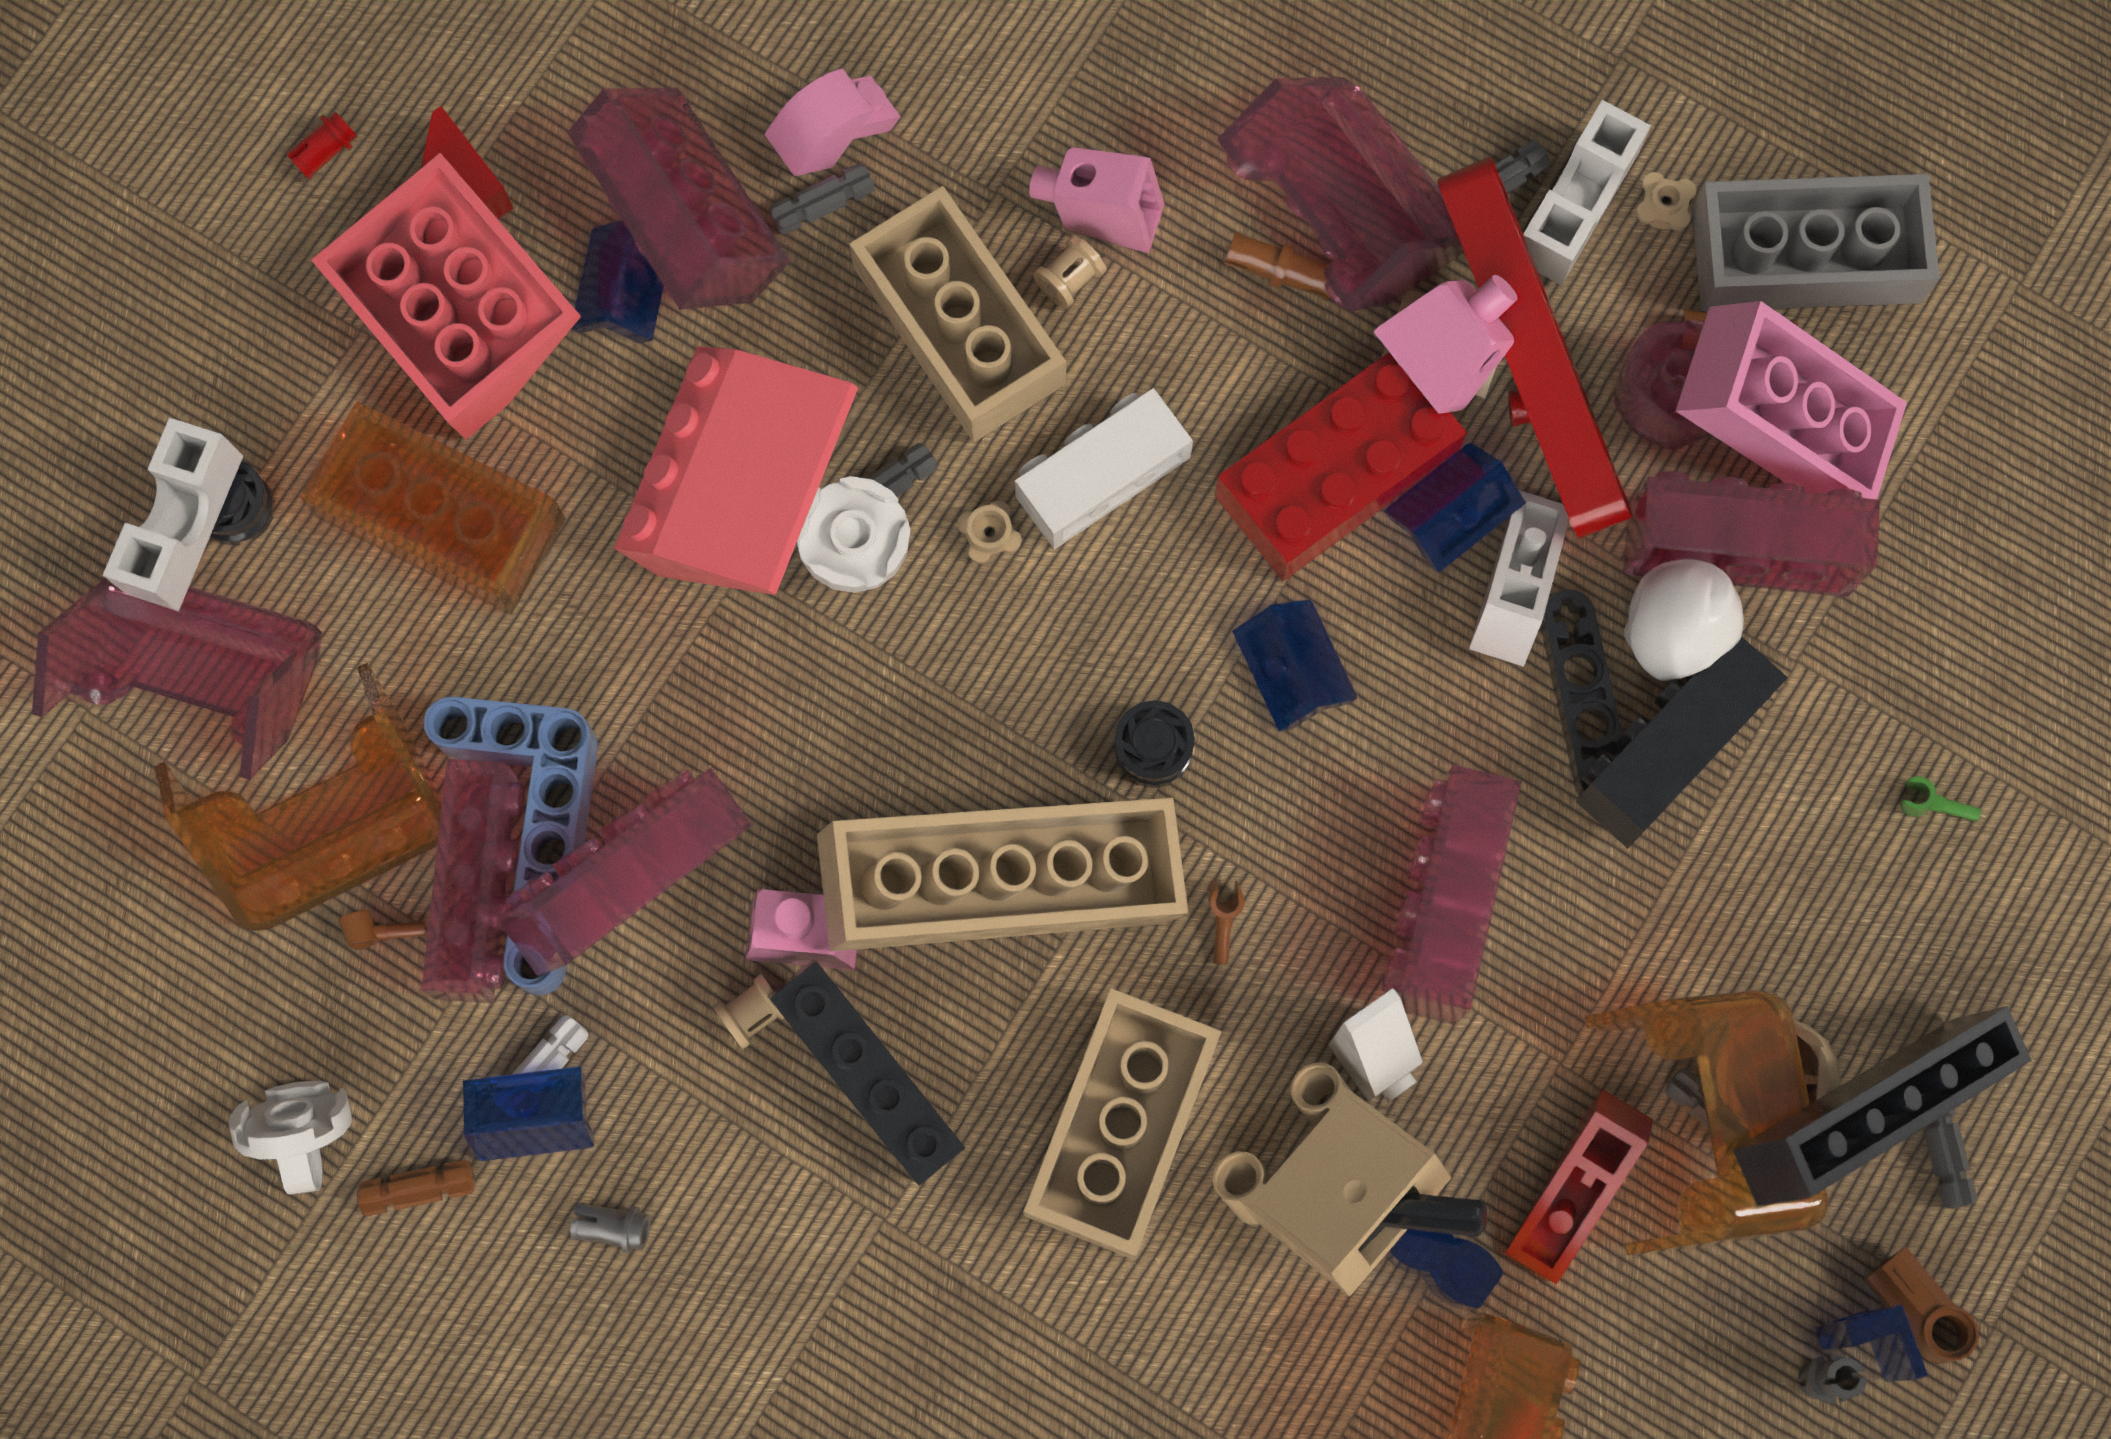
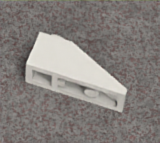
M1521 490L1518 491L1479 612L1470 650L1524 667L1543 620L1569 522L1563 504Z
M1394 988L1345 1021L1328 1045L1369 1103L1381 1094L1389 1103L1417 1083L1411 1073L1423 1061L1401 998Z

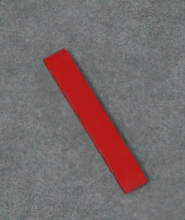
M1491 156L1438 178L1437 182L1478 289L1493 275H1498L1513 288L1517 295V301L1499 317L1514 337V343L1505 354V358L1575 534L1581 539L1633 518L1620 479L1513 207Z

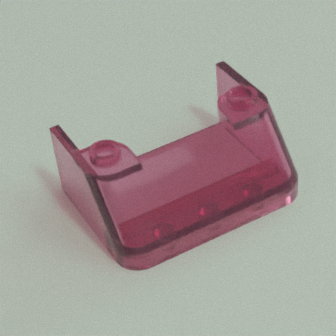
M104 578L38 632L32 714L44 717L70 693L81 696L89 703L105 705L125 696L135 687L233 717L231 736L243 746L239 777L251 780L289 740L320 655L322 632L316 625L310 622L190 586L178 612L127 595Z

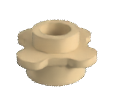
M1658 172L1647 174L1642 181V187L1645 190L1644 198L1636 209V215L1639 220L1658 229L1671 228L1673 230H1682L1686 228L1691 220V216L1688 213L1689 201L1696 195L1694 183L1689 179H1681L1679 181L1665 179ZM1667 197L1671 200V204L1664 205L1661 199Z
M994 501L990 505H984L975 509L973 512H964L959 517L957 523L958 530L966 535L970 544L968 555L975 563L984 564L989 561L992 555L1003 551L1014 553L1020 548L1021 535L1012 528L1009 518L1011 510L1006 503ZM987 528H993L995 534L987 537L984 531Z

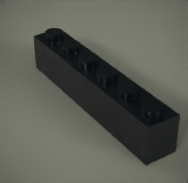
M2008 1006L1955 1018L1733 1149V1152L1757 1207L1812 1198L2032 1060Z

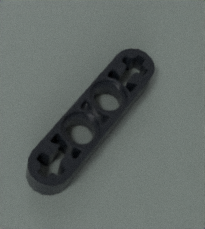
M1562 590L1555 593L1547 601L1540 627L1574 786L1580 797L1589 787L1581 778L1596 762L1595 755L1584 760L1582 753L1595 754L1609 747L1612 754H1606L1614 760L1625 749V746L1618 741L1622 732L1595 609L1591 600L1583 593L1576 590ZM1562 605H1567L1571 614L1579 613L1581 616L1573 626L1575 643L1587 639L1588 644H1574L1563 650L1559 649L1558 645H1565L1569 639L1565 622H1555L1554 620ZM1574 657L1587 660L1594 670L1593 681L1585 686L1572 684L1564 674L1565 662ZM1584 712H1594L1601 716L1606 724L1604 737L1596 741H1589L1583 738L1576 729L1577 716Z

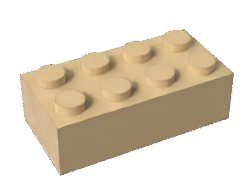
M941 186L849 243L854 270L973 442H976L1066 385V360L944 186Z
M1110 988L1023 1211L1024 1217L1135 1260L1222 1031Z

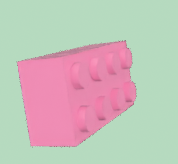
M1762 301L1709 307L1676 412L1822 507L1873 506L1876 504L1907 402Z

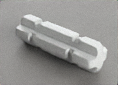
M567 1015L561 1017L549 1031L553 1034L547 1041L543 1038L512 1073L516 1078L511 1083L505 1081L493 1095L492 1101L507 1116L514 1119L520 1117L532 1103L529 1100L532 1094L539 1095L569 1061L566 1055L570 1051L576 1053L588 1039L589 1034L586 1029L572 1017Z

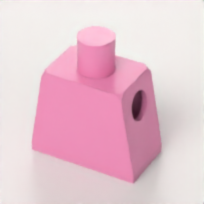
M1072 147L1066 151L1060 170L1038 165L1033 171L1030 182V197L1054 203L1063 227L1067 230L1141 252H1150L1165 205L1151 158Z
M1493 275L1477 291L1466 280L1446 281L1381 324L1373 332L1438 414L1460 411L1469 404L1514 343L1513 335L1499 317L1517 301V295L1513 288L1498 275Z
M764 889L757 890L751 905L746 960L804 966L811 960H816L821 967L855 970L857 949L829 952L823 895Z

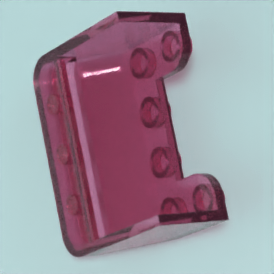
M1276 78L1217 139L1228 154L1226 159L1229 166L1237 175L1246 180L1251 178L1258 181L1276 180L1287 194L1285 201L1289 208L1297 216L1307 220L1319 236L1317 241L1320 248L1333 260L1324 269L1327 281L1325 289L1338 305L1347 308L1348 311L1390 304L1464 252L1439 187L1367 95L1346 78Z

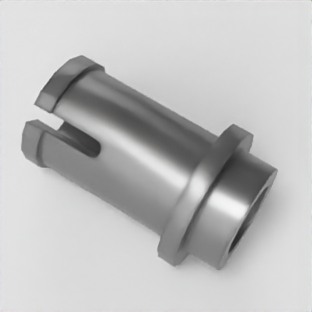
M579 1202L576 1205L574 1214L580 1216V1220L572 1219V1240H586L621 1246L622 1252L630 1254L633 1249H644L650 1230V1216L640 1213L639 1207L631 1206L628 1211L587 1205L584 1202Z

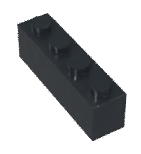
M1741 636L1740 641L1730 651L1722 655L1710 667L1697 672L1686 684L1680 679H1674L1654 701L1661 711L1650 722L1640 715L1618 739L1626 748L1614 760L1604 753L1583 775L1581 779L1589 787L1576 803L1628 849L1788 677Z

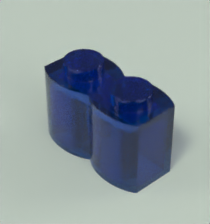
M1407 1230L1384 1256L1387 1261L1400 1270L1414 1275H1422L1428 1288L1440 1300L1452 1307L1466 1311L1479 1309L1504 1274L1499 1263L1487 1250L1472 1241L1456 1238L1453 1234Z

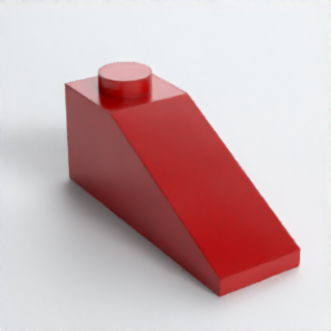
M1601 1089L1571 1136L1505 1253L1557 1284L1648 1145L1654 1119Z

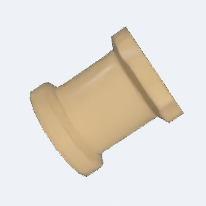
M1072 235L1066 241L1067 248L1046 268L1038 267L1033 272V277L1040 289L1055 304L1064 309L1069 308L1074 303L1073 295L1093 276L1101 277L1106 272V265L1103 263L1100 255L1091 245L1076 235ZM1075 266L1076 268L1064 278L1063 276Z
M762 974L754 978L753 986L726 1005L719 1002L713 1006L715 1012L742 1049L750 1045L749 1038L775 1019H784L767 997L773 992V989Z

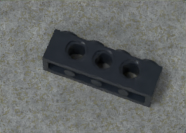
M811 960L767 996L918 1186L965 1149L961 1141L816 960Z

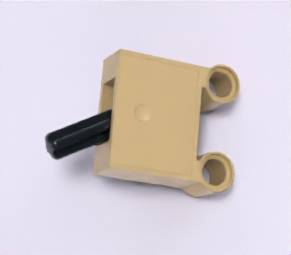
M1326 1063L1307 1065L1297 1072L1292 1080L1290 1090L1292 1100L1314 1129L1273 1176L1269 1174L1255 1155L1248 1152H1235L1227 1155L1218 1163L1213 1173L1212 1181L1215 1191L1239 1220L1247 1224H1260L1349 1297L1407 1230L1478 1237L1482 1234L1483 1230H1486L1487 1206L1481 1200L1436 1196L1451 1179V1176L1436 1154L1353 1093L1337 1070ZM1333 1093L1328 1101L1317 1105L1321 1098ZM1256 1181L1252 1189L1247 1193L1239 1195L1247 1184Z

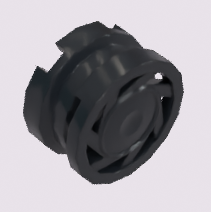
M241 461L210 535L212 539L224 545H240V542L251 538L255 541L267 531L274 518L272 516V508L275 500L272 490L251 465Z
M1153 700L1135 705L1125 712L1117 724L1114 739V753L1117 765L1125 777L1128 776L1139 783V786L1150 788L1168 786L1169 783L1183 776L1191 764L1195 743L1191 722L1183 711L1167 702Z

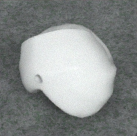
M1677 559L1665 562L1645 574L1636 587L1629 608V618L1624 629V637L1633 650L1639 664L1651 676L1660 681L1684 678L1710 667L1740 641L1744 625L1741 600L1729 576L1717 566L1694 559Z

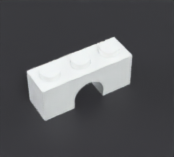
M1604 100L1600 102L1577 141L1553 190L1549 189L1523 234L1539 274L1563 285L1639 154L1651 125Z
M169 417L147 469L155 477L157 483L156 498L151 513L140 527L124 523L102 575L125 594L179 612L243 458V455L222 434Z

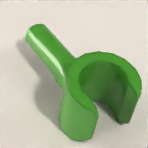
M1914 776L1909 778L1904 785L1911 790L1921 791L1926 797V802L1922 804H1915L1907 800L1901 801V809L1911 817L1925 815L1931 810L1975 822L1980 818L1981 808L1946 799V797L1936 794L1933 783L1924 777Z

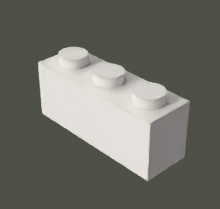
M1154 388L1140 397L1137 393L1126 396L1111 409L1110 414L1112 416L1095 427L1091 423L1081 426L1067 437L1064 442L1065 447L1049 458L1045 454L1039 455L1026 463L1018 472L1020 477L1015 480L1016 498L1054 550L1191 458L1193 440Z

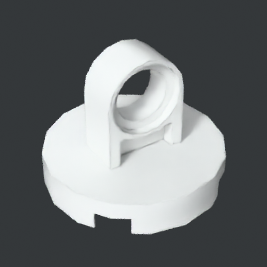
M849 476L840 478V482L829 484L823 489L818 488L797 540V547L802 563L816 580L833 590L857 593L878 588L895 576L907 557L910 526L905 511L891 490L872 479Z
M302 1081L265 1090L267 1101L256 1105L250 1110L247 1100L239 1104L229 1116V1128L234 1148L243 1156L256 1159H277L282 1183L287 1194L319 1191L322 1186L323 1177L320 1148L329 1145L342 1136L352 1123L347 1091L340 1088L339 1092L334 1094L330 1093L328 1082Z

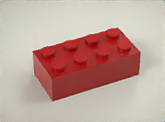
M1388 352L1218 475L1215 497L1284 582L1456 456L1460 451L1467 432L1451 412L1438 414L1391 353Z

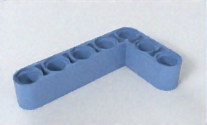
M461 697L441 698L427 709L424 717V730L428 738L446 756L458 760L532 767L504 954V969L509 979L526 993L536 996L547 995L560 986L566 973L598 752L597 737L585 718L577 711L568 708ZM455 717L467 718L466 730L460 737L451 740L443 739V729L449 720ZM511 723L524 724L523 736L517 743L507 746L499 744V735L505 726ZM573 728L581 730L580 742L574 749L563 752L555 750V741L562 731ZM559 784L573 786L572 798L566 805L558 808L547 806V796L553 787ZM555 839L565 842V851L559 861L547 865L539 862L540 849L546 842ZM550 895L555 897L557 907L551 918L542 922L532 921L530 915L532 904L542 896ZM533 953H546L548 956V967L545 973L536 979H525L522 975V966L525 959Z

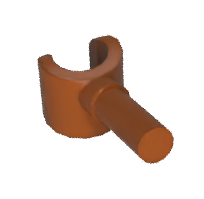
M1216 879L1212 880L1207 888L1208 901L1213 913L1216 915L1214 963L1228 964L1233 917L1239 915L1245 904L1238 881H1235L1234 897L1227 902L1217 900L1218 885Z
M369 910L352 912L340 918V925L346 943L356 950L369 948L380 940H387L389 938L426 935L425 922L374 926Z

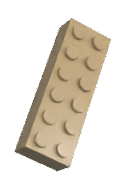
M1173 798L832 821L817 834L829 952L1166 924L1188 913Z

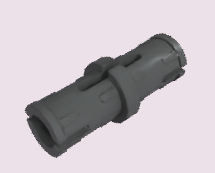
M1829 1354V1361L1825 1360V1356H1820L1815 1360L1805 1363L1800 1369L1798 1380H1805L1807 1384L1800 1386L1801 1390L1808 1397L1825 1403H1836L1835 1397H1838L1839 1402L1854 1398L1863 1392L1867 1384V1377L1859 1378L1858 1372L1865 1371L1864 1367L1852 1358H1844L1837 1354Z

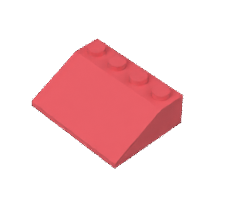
M441 153L311 259L444 419L465 440L509 405L581 317Z
M697 346L693 358L687 366L686 375L672 409L666 417L664 428L653 455L645 468L644 476L634 501L624 519L623 527L614 549L658 577L776 595L858 387L848 381L738 349Z

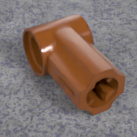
M1906 1246L1886 1259L1863 1279L1911 1336L1917 1353L1926 1361L1935 1364L1955 1362L1969 1356L1977 1347L1979 1332L1973 1317L1964 1309L1956 1307ZM1937 1319L1947 1320L1957 1331V1344L1951 1352L1942 1350L1935 1344L1932 1338L1933 1324Z

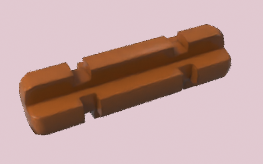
M455 1161L446 1163L445 1170L439 1171L437 1166L390 1175V1182L384 1183L382 1178L363 1181L358 1184L357 1201L363 1215L382 1214L387 1212V1206L393 1205L395 1210L442 1201V1194L449 1193L450 1198L469 1195L474 1192L475 1176L469 1161Z

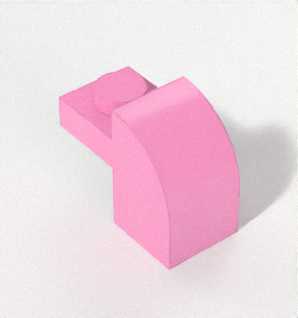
M842 68L821 76L794 95L781 109L764 135L794 176L833 168L853 139L891 131L900 119V115L871 75L850 79Z

